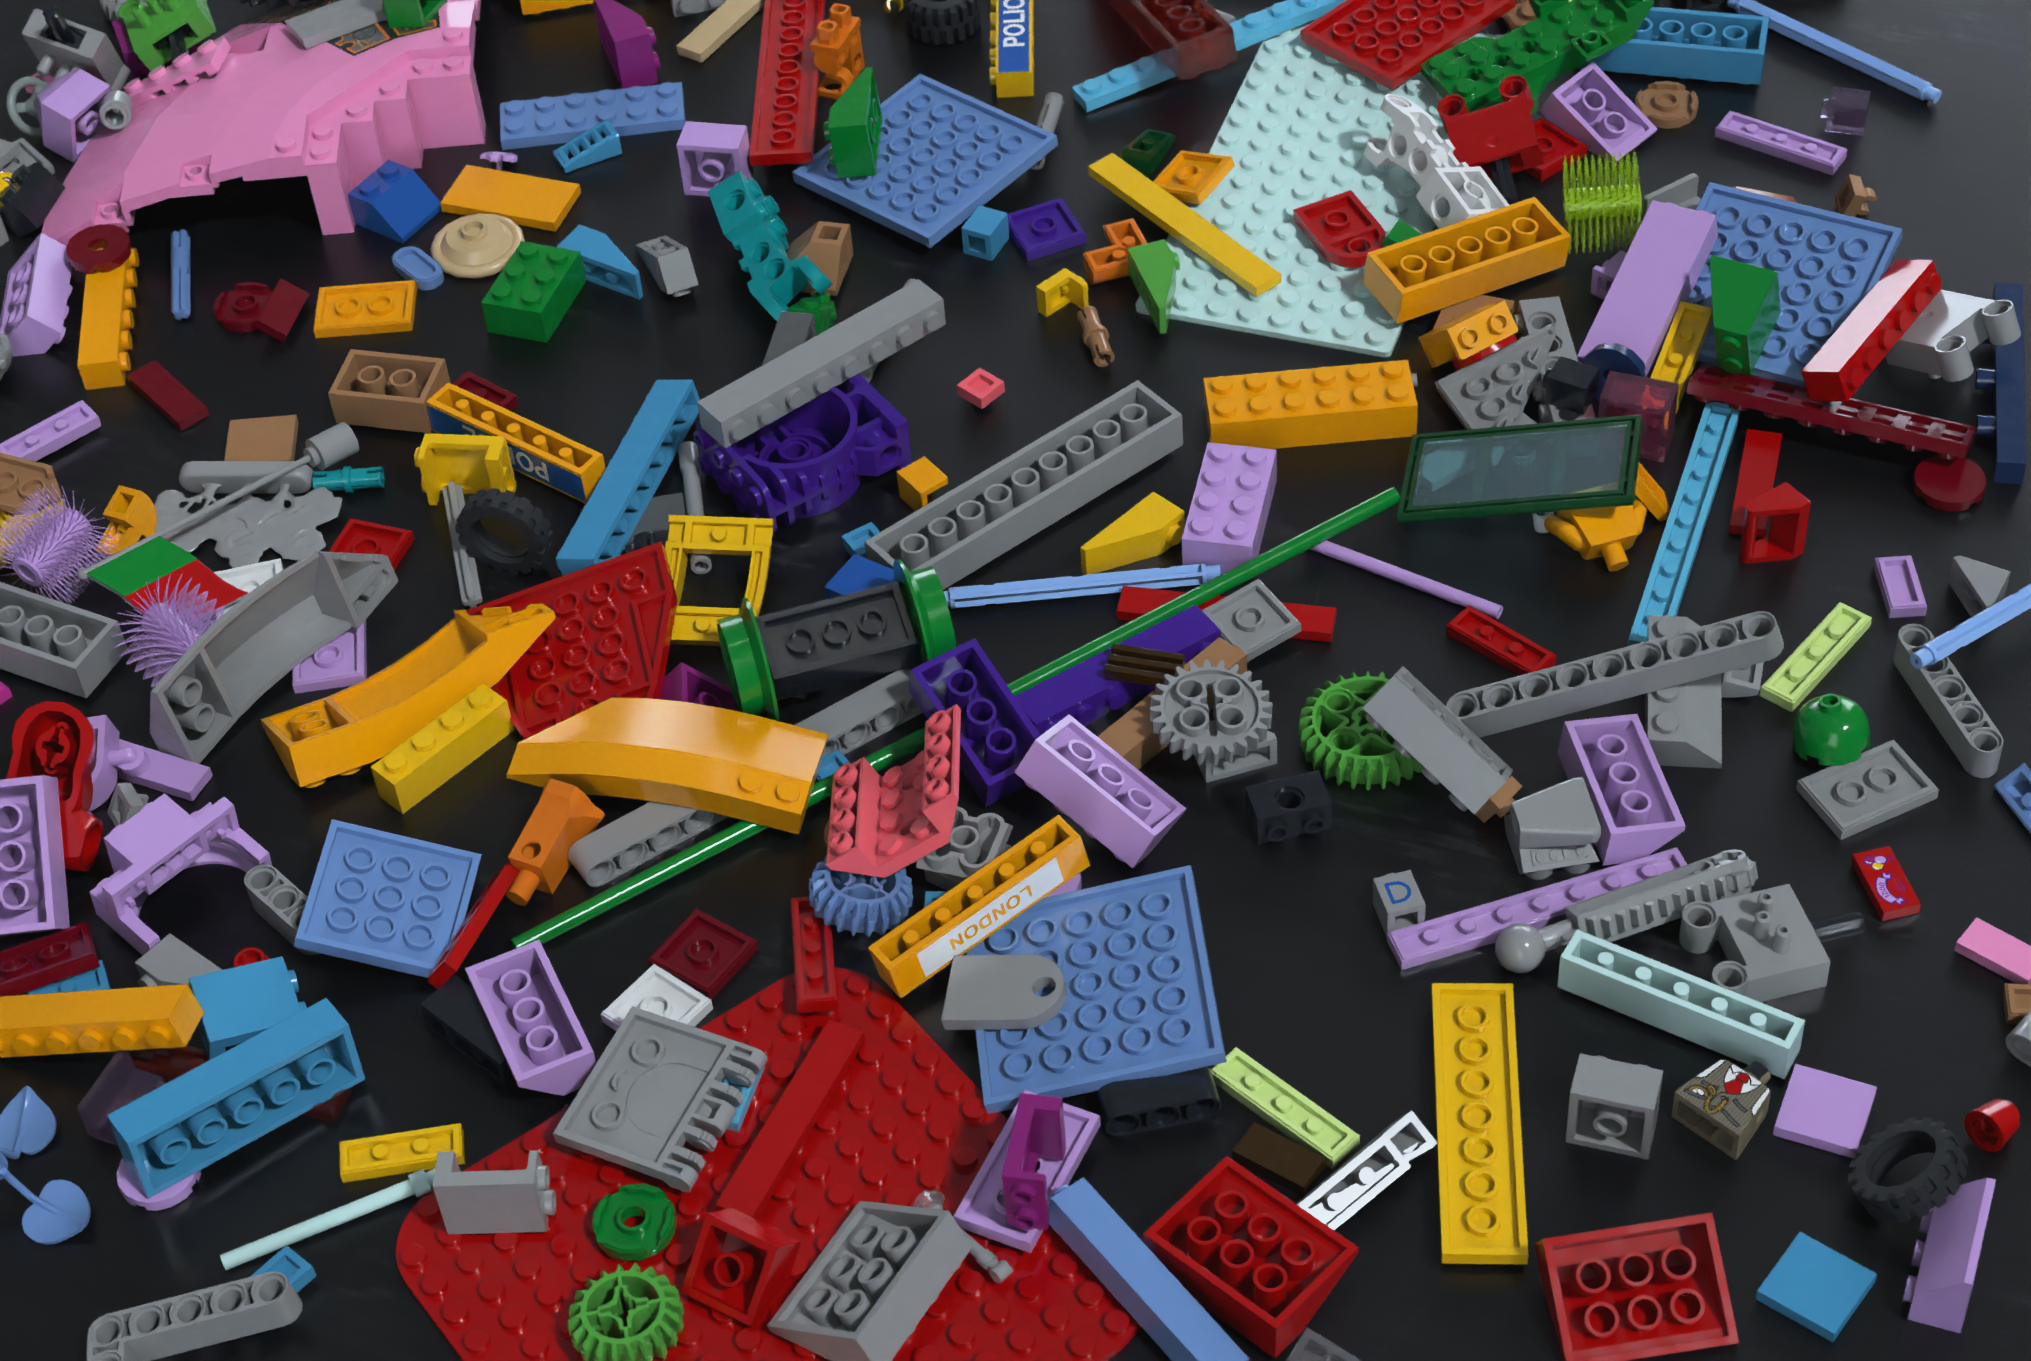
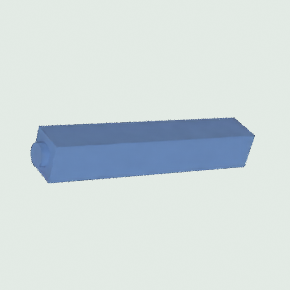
M1084 1177L1072 1185H1062L1052 1194L1049 1205V1224L1172 1361H1249L1247 1355Z

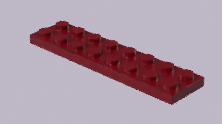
M1702 364L1689 379L1686 391L1687 394L1695 395V399L1700 402L1714 403L1717 400L1729 403L1730 408L1739 411H1749L1750 408L1763 411L1764 416L1773 419H1783L1784 416L1798 419L1797 423L1807 427H1817L1818 424L1832 427L1833 432L1841 435H1852L1853 433L1866 435L1869 441L1884 444L1888 441L1900 443L1902 448L1909 451L1921 452L1923 449L1935 451L1937 456L1948 460H1957L1958 457L1965 458L1974 440L1977 428L1850 398L1848 402L1810 401L1806 387L1754 375L1731 374L1724 369Z

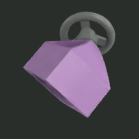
M82 69L69 72L51 83L38 77H23L14 82L8 91L6 100L7 111L11 121L20 131L29 136L42 137L43 146L69 161L75 162L89 140L105 126L100 120L99 112L104 96L110 92V85ZM34 86L32 96L26 102L16 103L17 95L23 87ZM27 112L29 115L35 116L40 123V128L27 125L18 113Z

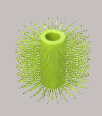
M1635 150L1632 156V162H1635L1632 167V173L1630 155L1628 154L1624 166L1625 180L1622 167V153L1620 151L1618 161H1621L1618 166L1619 177L1615 154L1613 155L1611 166L1613 167L1611 183L1607 162L1604 166V171L1606 172L1604 177L1601 154L1598 156L1597 162L1599 166L1597 184L1593 161L1590 167V171H1592L1590 177L1587 154L1584 157L1585 167L1583 175L1585 177L1583 184L1579 160L1577 161L1576 169L1578 172L1576 178L1573 155H1571L1570 188L1568 185L1566 161H1563V217L1566 231L1570 235L1571 232L1573 233L1576 252L1579 245L1577 242L1579 232H1577L1578 225H1580L1583 254L1585 253V231L1587 232L1590 253L1593 244L1591 242L1592 235H1595L1596 245H1599V230H1601L1604 252L1607 243L1605 242L1606 234L1608 235L1609 246L1613 245L1614 235L1612 236L1614 226L1617 251L1620 248V242L1618 241L1620 233L1622 235L1623 249L1627 244L1629 235L1631 240H1633L1634 232L1636 231L1637 233L1640 227V216L1642 215V196L1640 183L1638 182ZM1606 152L1605 159L1608 162V154ZM1627 217H1628V222H1629V230H1628V224H1627V226H1626ZM1593 222H1594V233L1591 232L1592 227H1593ZM1571 238V240H1570V245H1569V249H1568L1569 255L1571 254V248H1570V246H1571L1572 238Z

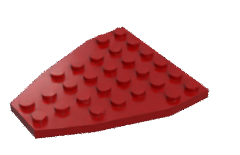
M661 541L466 610L467 614L475 616L483 615L482 610L484 608L510 606L513 613L527 609L526 607L529 604L542 603L555 613L556 618L500 681L491 687L493 691L507 700L511 714L510 721L523 740L610 698L660 699L678 602L666 550Z

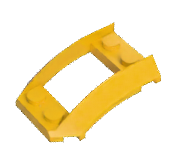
M669 515V533L665 550L678 601L670 643L720 646L717 620L738 615L740 608L679 606L684 587L688 553L751 556L745 597L751 605L754 616L758 617L769 570L774 520L771 518Z

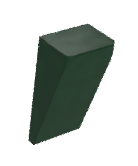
M1148 128L1122 149L1121 159L1144 176L1149 177L1174 143L1176 136Z

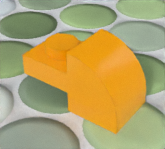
M121 485L118 486L102 514L111 521L107 528L112 529L105 530L103 537L107 538H103L104 540L100 539V542L110 547H108L109 549L104 548L105 546L101 548L113 555L137 543L140 538L144 539L154 534L157 521L156 510L152 500L143 491ZM96 546V549H97L98 551H100L101 553L107 555V554L104 553L100 548H97V546Z

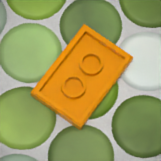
M415 280L320 287L313 328L315 338L413 331L417 295Z

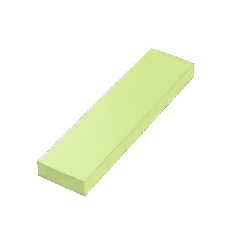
M1839 602L1761 686L1760 696L1793 712L1869 629L1872 617Z
M1237 1047L1226 1056L1227 1062L1217 1064L1211 1069L1215 1084L1297 1144L1323 1156L1325 1164L1331 1169H1334L1360 1144L1359 1134Z

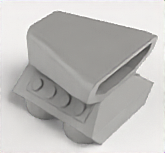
M1582 776L1571 778L1510 804V815L1504 816L1505 830L1520 875L1524 874L1528 878L1542 880L1548 878L1553 870L1561 868L1572 874H1580L1587 871L1592 863L1599 862L1593 843H1597L1600 838L1601 825Z
M957 806L949 843L917 860L916 868L924 869L927 882L949 891L1012 847L1006 843L1013 826L1005 823L1004 819L998 814L985 813L978 817L968 816L966 810Z

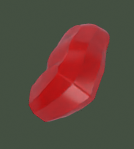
M45 701L27 708L15 722L12 734L13 751L6 779L38 775L57 777L65 869L89 872L94 865L103 834V821L96 818L89 811L93 797L91 771L96 749L94 727L82 711L65 702Z

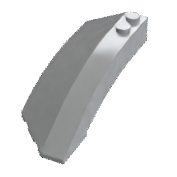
M315 551L277 573L223 614L194 642L151 691L150 735L158 750L200 764L233 724L268 689L321 647L350 628L358 629L399 581L388 556L383 554Z

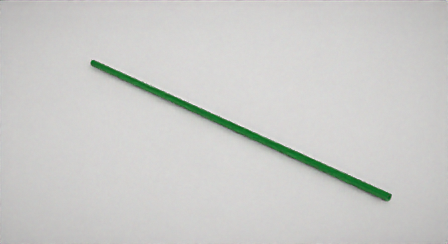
M1391 487L1007 684L1013 695L1016 696L1112 647L1113 643L1118 644L1195 604L1200 606L1399 503L1400 495L1394 487ZM925 727L868 755L865 759L878 772L923 749L925 744ZM833 774L814 783L808 807L832 795ZM742 820L510 939L513 949L537 940L544 944L769 827Z

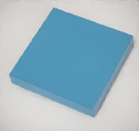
M1799 1232L1757 1290L1756 1300L1827 1340L1834 1342L1874 1285L1877 1273Z

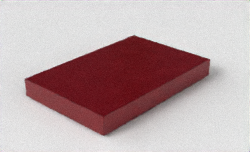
M83 922L0 951V997L20 995L100 967L88 922Z

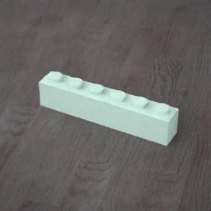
M1578 929L1560 956L1558 988L1749 1065L1752 1061L1760 1062L1768 1069L1770 1074L1785 1079L1800 1051L1805 1020Z

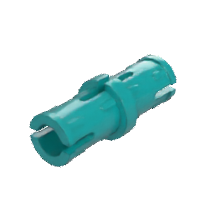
M344 466L342 470L313 471L312 482L314 489L326 487L329 491L354 493V490L384 488L385 476L382 466L360 469Z

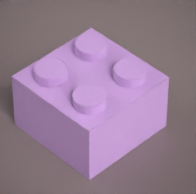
M685 122L676 144L685 195L709 196V190L737 171H740L748 180L754 177L753 166L750 164L749 157L750 144L747 125Z

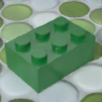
M521 241L481 302L488 332L548 343L586 282L580 251Z

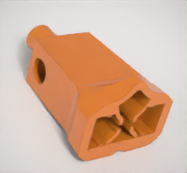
M552 778L546 781L537 806L508 856L511 865L519 871L506 893V896L515 904L526 906L536 889L553 894L571 866V862L568 859L570 847L579 839L594 832L598 824L605 817V813L596 807L578 787Z

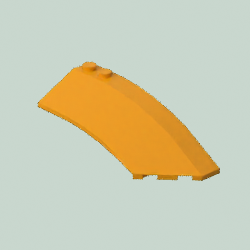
M542 603L529 604L526 607L527 609L513 613L510 606L484 608L482 610L483 615L470 616L466 610H453L455 618L427 641L395 663L369 678L328 697L260 719L262 726L288 774L300 787L312 788L322 785L326 782V778L337 774L343 776L354 774L361 769L360 766L386 756L484 683L489 688L493 687L556 618L554 611Z
M610 698L519 742L507 772V778L544 788L546 781L552 778L574 785L587 795L622 797L683 806L799 835L829 734L720 707L650 698Z

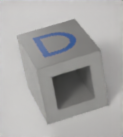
M1411 870L1389 873L1373 878L1372 904L1386 937L1387 932L1425 922L1426 904Z

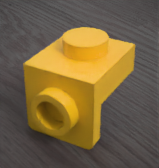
M1066 268L1036 286L1038 312L1045 317L1050 316L1070 302L1082 310L1083 307L1089 306L1087 282Z

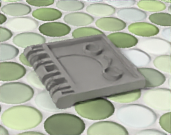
M632 1006L554 1130V1138L557 1143L661 1179L672 1188L690 1192L699 1177L698 1172L702 1171L706 1161L698 1153L683 1148L684 1143L687 1141L695 1148L713 1152L718 1143L715 1137L720 1138L724 1135L736 1114L734 1107H739L745 1097L737 1088L723 1083V1078L727 1077L735 1084L751 1087L757 1077L756 1075L760 1074L768 1058L758 1048Z

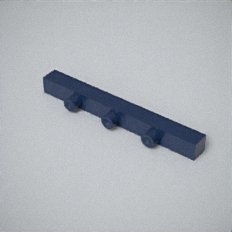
M1995 282L1992 300L2003 299L2012 301L2021 336L2018 340L2007 345H1993L1989 338L1981 343L1992 345V369L1977 368L1975 389L1992 390V416L1977 415L1975 436L1993 437V482L2022 485L2027 464L2023 284Z

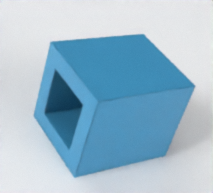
M979 205L961 228L963 253L993 261L1009 239L1008 213Z

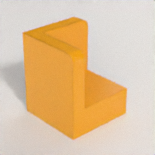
M925 456L897 471L899 497L915 511L928 504L927 495L948 484V477Z

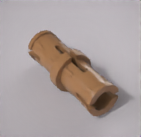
M1083 307L1086 318H1084L1081 310L1077 313V319L1083 330V342L1090 348L1095 365L1099 367L1108 366L1105 355L1107 354L1111 363L1115 359V355L1108 342L1109 332L1101 324L1095 307Z

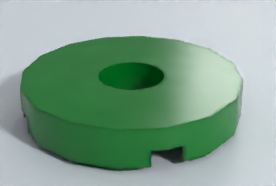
M627 1184L619 1187V1192L611 1196L608 1193L600 1200L593 1212L592 1228L599 1247L609 1256L623 1261H640L656 1255L669 1244L676 1232L677 1217L672 1202L660 1188L648 1184ZM641 1216L645 1218L639 1226L627 1227L624 1225L625 1221L630 1217Z

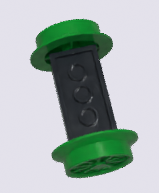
M897 559L893 564V583L759 617L754 616L748 599L746 597L742 598L738 615L717 620V631L722 656L738 712L757 716L764 715L768 719L779 721L778 700L915 665L917 667L956 648L949 608L934 568L929 566L910 571L900 559Z

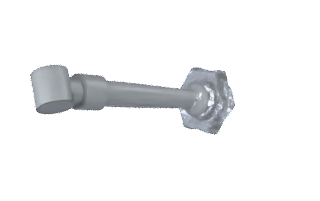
M926 1190L915 1199L912 1207L943 1210L945 1196L943 1193L935 1190L932 1192ZM961 1229L973 1246L969 1252L984 1269H989V1274L995 1282L1000 1284L1013 1273L1011 1266L1005 1260L1001 1259L998 1261L995 1254L988 1248H983Z

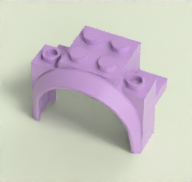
M164 793L153 802L147 803L140 812L125 823L116 826L110 834L104 837L114 874L109 878L101 880L90 891V896L96 914L143 956L160 942V938L138 918L140 909L148 895L152 894L179 872L199 865L224 864L239 868L247 873L257 865L266 864L272 866L269 852L239 827L234 804L226 797H222L214 804L209 802L199 811L189 815Z

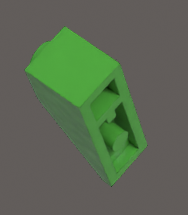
M1163 239L1127 248L1128 273L1160 334L1167 333L1176 288V270L1180 269L1177 252L1175 250L1171 251L1166 240Z

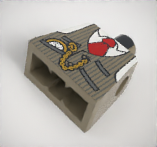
M1720 1060L1675 1091L1671 1117L1736 1160L1768 1112L1771 1091L1765 1084L1771 1078L1770 1072L1762 1063L1752 1061L1744 1070H1741L1728 1060Z

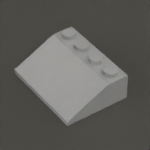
M859 1201L768 1323L767 1327L772 1333L830 1361H893L894 1356L907 1338L914 1332L917 1324L929 1307L937 1300L939 1293L954 1272L959 1269L962 1261L973 1246L949 1211Z

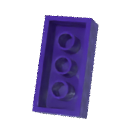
M974 638L911 669L909 692L927 720L937 711H945L956 704L960 707L959 768L984 806L986 807L1027 786L1024 780L1014 772L1034 741L1041 735L977 640Z

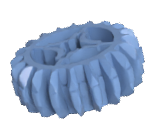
M827 855L824 862L817 863L812 873V878L809 880L810 907L815 910V917L824 918L825 926L836 925L838 932L848 930L852 932L853 936L856 932H860L870 937L872 932L884 935L887 929L893 930L900 922H905L906 916L909 913V907L912 906L913 901L912 878L906 875V868L886 878L830 870L826 865Z

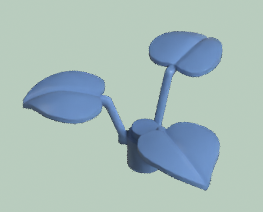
M25 1086L10 1101L0 1115V1181L4 1178L26 1199L34 1203L25 1211L22 1218V1226L26 1235L32 1241L39 1244H56L80 1233L88 1225L91 1208L85 1193L80 1187L70 1181L52 1180L44 1186L39 1197H37L7 1170L8 1161L5 1157L17 1160L21 1153L27 1155L36 1154L50 1143L56 1132L57 1122L52 1110L36 1095L31 1087Z

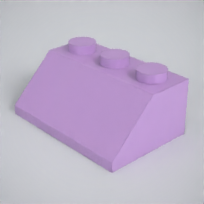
M1984 1178L1960 1185L1959 1190L1954 1195L1950 1194L1945 1198L1947 1202L1940 1208L1935 1206L1928 1210L1930 1214L1922 1217L1919 1231L1928 1234L1926 1242L1919 1240L1916 1242L1911 1265L1920 1269L1918 1277L1908 1276L1903 1300L1911 1302L1908 1320L1961 1333L1996 1183L1995 1179Z

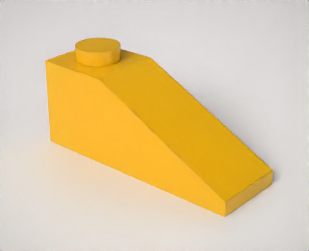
M1152 492L1080 547L1082 573L1085 575L1095 574L1162 555L1182 540L1185 528L1184 510L1157 493Z

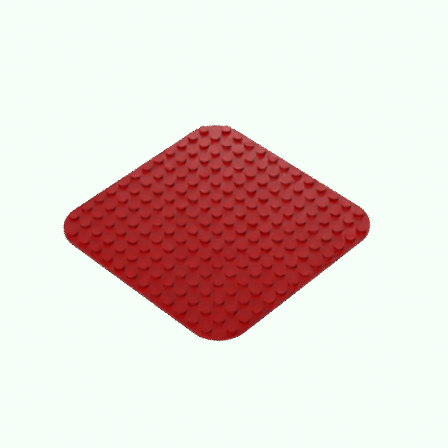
M835 967L838 1010L798 1013L795 973L778 980L699 1028L758 1048L766 1054L768 1060L764 1065V1071L739 1132L726 1130L722 1137H715L718 1143L713 1152L695 1148L687 1141L684 1143L683 1148L698 1153L706 1161L702 1171L698 1172L699 1177L690 1192L672 1188L661 1179L557 1143L553 1132L568 1110L566 1108L462 1171L525 1170L528 1165L529 1151L538 1150L542 1165H548L549 1190H555L556 1213L555 1215H549L547 1232L448 1235L433 1189L416 1203L401 1226L396 1245L397 1264L402 1279L410 1292L462 1361H584L581 1352L578 1353L573 1347L572 1336H570L567 1326L570 1319L568 1313L569 1305L576 1303L574 1299L576 1290H586L587 1278L598 1281L601 1269L611 1274L615 1272L617 1264H619L624 1271H629L634 1263L640 1267L641 1273L652 1266L657 1276L665 1274L670 1280V1285H675V1288L679 1291L680 1302L683 1303L684 1318H682L684 1323L683 1333L677 1334V1347H666L668 1352L666 1360L654 1357L653 1361H830L772 1333L767 1327L768 1323L859 1201L928 1208L931 1204L936 1203L939 1206V1210L949 1211L954 1216L1008 1119L1001 1112L987 1113L981 1090L877 981L857 971ZM829 1019L864 1031L866 1040L758 1218V1221L800 1240L801 1244L787 1283L756 1325L750 1327L682 1293L681 1289L706 1214L716 1211L715 1204ZM627 1184H648L660 1188L672 1202L677 1217L676 1232L669 1244L656 1255L640 1261H623L609 1256L599 1247L592 1228L593 1212L600 1200L608 1193L611 1196L619 1192V1187ZM633 1216L628 1218L624 1225L636 1227L642 1224L645 1218ZM1050 1224L1047 1230H1043L1031 1253L963 1229L983 1248H988L995 1254L998 1261L1001 1259L1005 1260L1011 1266L1013 1273L999 1284L991 1278L989 1269H984L969 1252L959 1269L954 1272L941 1290L937 1300L929 1307L919 1321L914 1332L907 1338L894 1356L893 1361H1107L1131 1341L1140 1325ZM628 1311L625 1312L626 1321H624V1327L627 1326Z

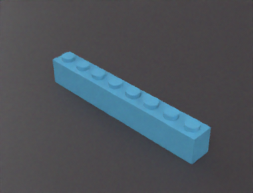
M693 380L655 381L627 433L622 438L613 458L609 461L600 481L597 482L596 488L588 502L584 505L578 520L571 528L565 543L557 553L555 558L557 567L561 570L563 576L622 554L625 545H627L678 451V446L685 439L699 413L697 402L700 398Z

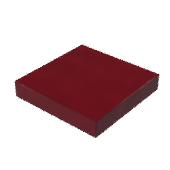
M696 908L648 959L649 967L656 964L712 1000L759 948L757 940Z

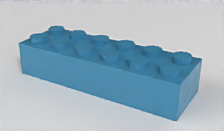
M1651 7L1630 41L1577 68L1584 69L1591 62H1594L1602 71L1620 74L1633 73L1647 76L1676 77L1678 79L1689 78L1708 80L1710 82L1722 81L1743 85H1760L1769 17Z
M325 998L108 1114L107 1117L127 1170L149 1199L365 1080V1076L349 1024L330 1001Z

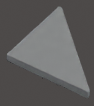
M1551 323L1435 382L1437 391L1466 430L1514 426L1518 424L1556 336L1553 324ZM1508 445L1494 446L1491 464L1494 469L1499 467Z

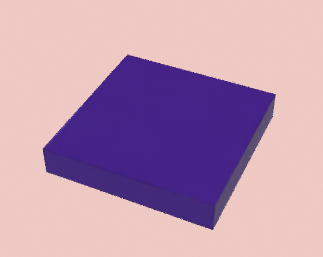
M1062 198L1008 214L1009 234L1027 262L1087 243L1086 233Z

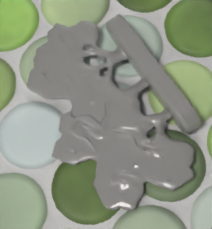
M191 461L183 464L179 474V483L185 490L198 493V495L186 498L182 492L177 490H165L159 494L154 504L157 517L154 533L193 514L189 513L188 509L195 502L200 504L202 499H206L204 506L201 508L203 509L210 502H217L214 494H232L295 461ZM304 464L247 493L237 503L226 504L162 538L189 553L206 539H214L217 541L214 549L215 552L221 557L229 558V565L232 568L258 563L263 552L268 548H272L275 552L279 553L283 559L300 561L326 546L321 532L315 529L316 526L338 517L342 498L334 497L333 493L326 487L315 488L304 496H293L292 494L305 493L312 487L313 470L307 464ZM251 494L276 495L271 501H264L258 497H253ZM285 500L291 502V506L288 509L284 507ZM188 501L185 507L179 508L181 502Z

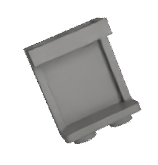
M538 1150L529 1151L528 1165L525 1170L469 1172L460 1171L455 1151L438 1152L433 1189L448 1235L547 1232L549 1215H555L556 1193L555 1190H549L548 1165H542Z

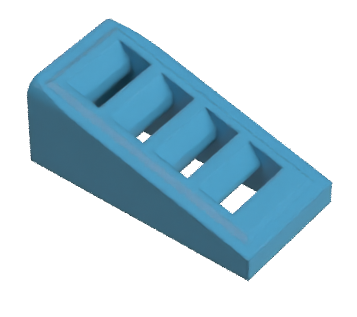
M609 120L595 125L553 151V156L564 173L622 154L619 135Z

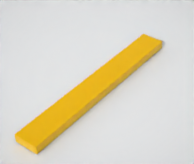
M1114 153L1088 166L1089 176L1255 297L1281 283V273Z

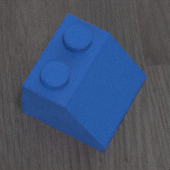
M387 160L348 194L355 224L401 243L408 240L441 211V201L414 170L391 160Z

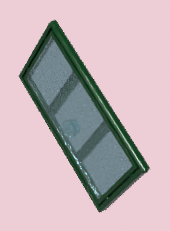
M1642 414L1412 434L1396 516L1398 524L1632 506L1635 501L1644 424Z

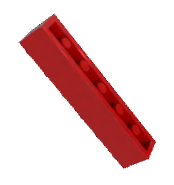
M1896 260L1801 371L1810 401L1848 402L1941 290V278L1936 272L1933 260Z

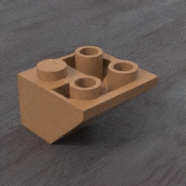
M818 221L790 244L787 256L791 261L806 255L833 283L825 291L833 296H837L853 257L850 224ZM809 283L801 292L811 293L817 291Z

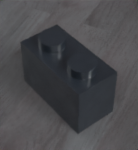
M39 161L28 167L25 165L20 166L11 176L13 180L11 185L0 192V216L2 221L19 238L40 227L66 188Z

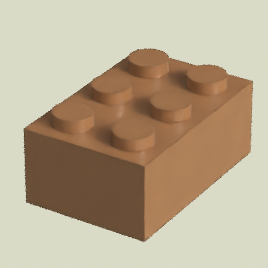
M351 349L328 392L336 423L345 422L349 425L431 433L432 426L426 401L445 384L451 382L446 361L442 358Z

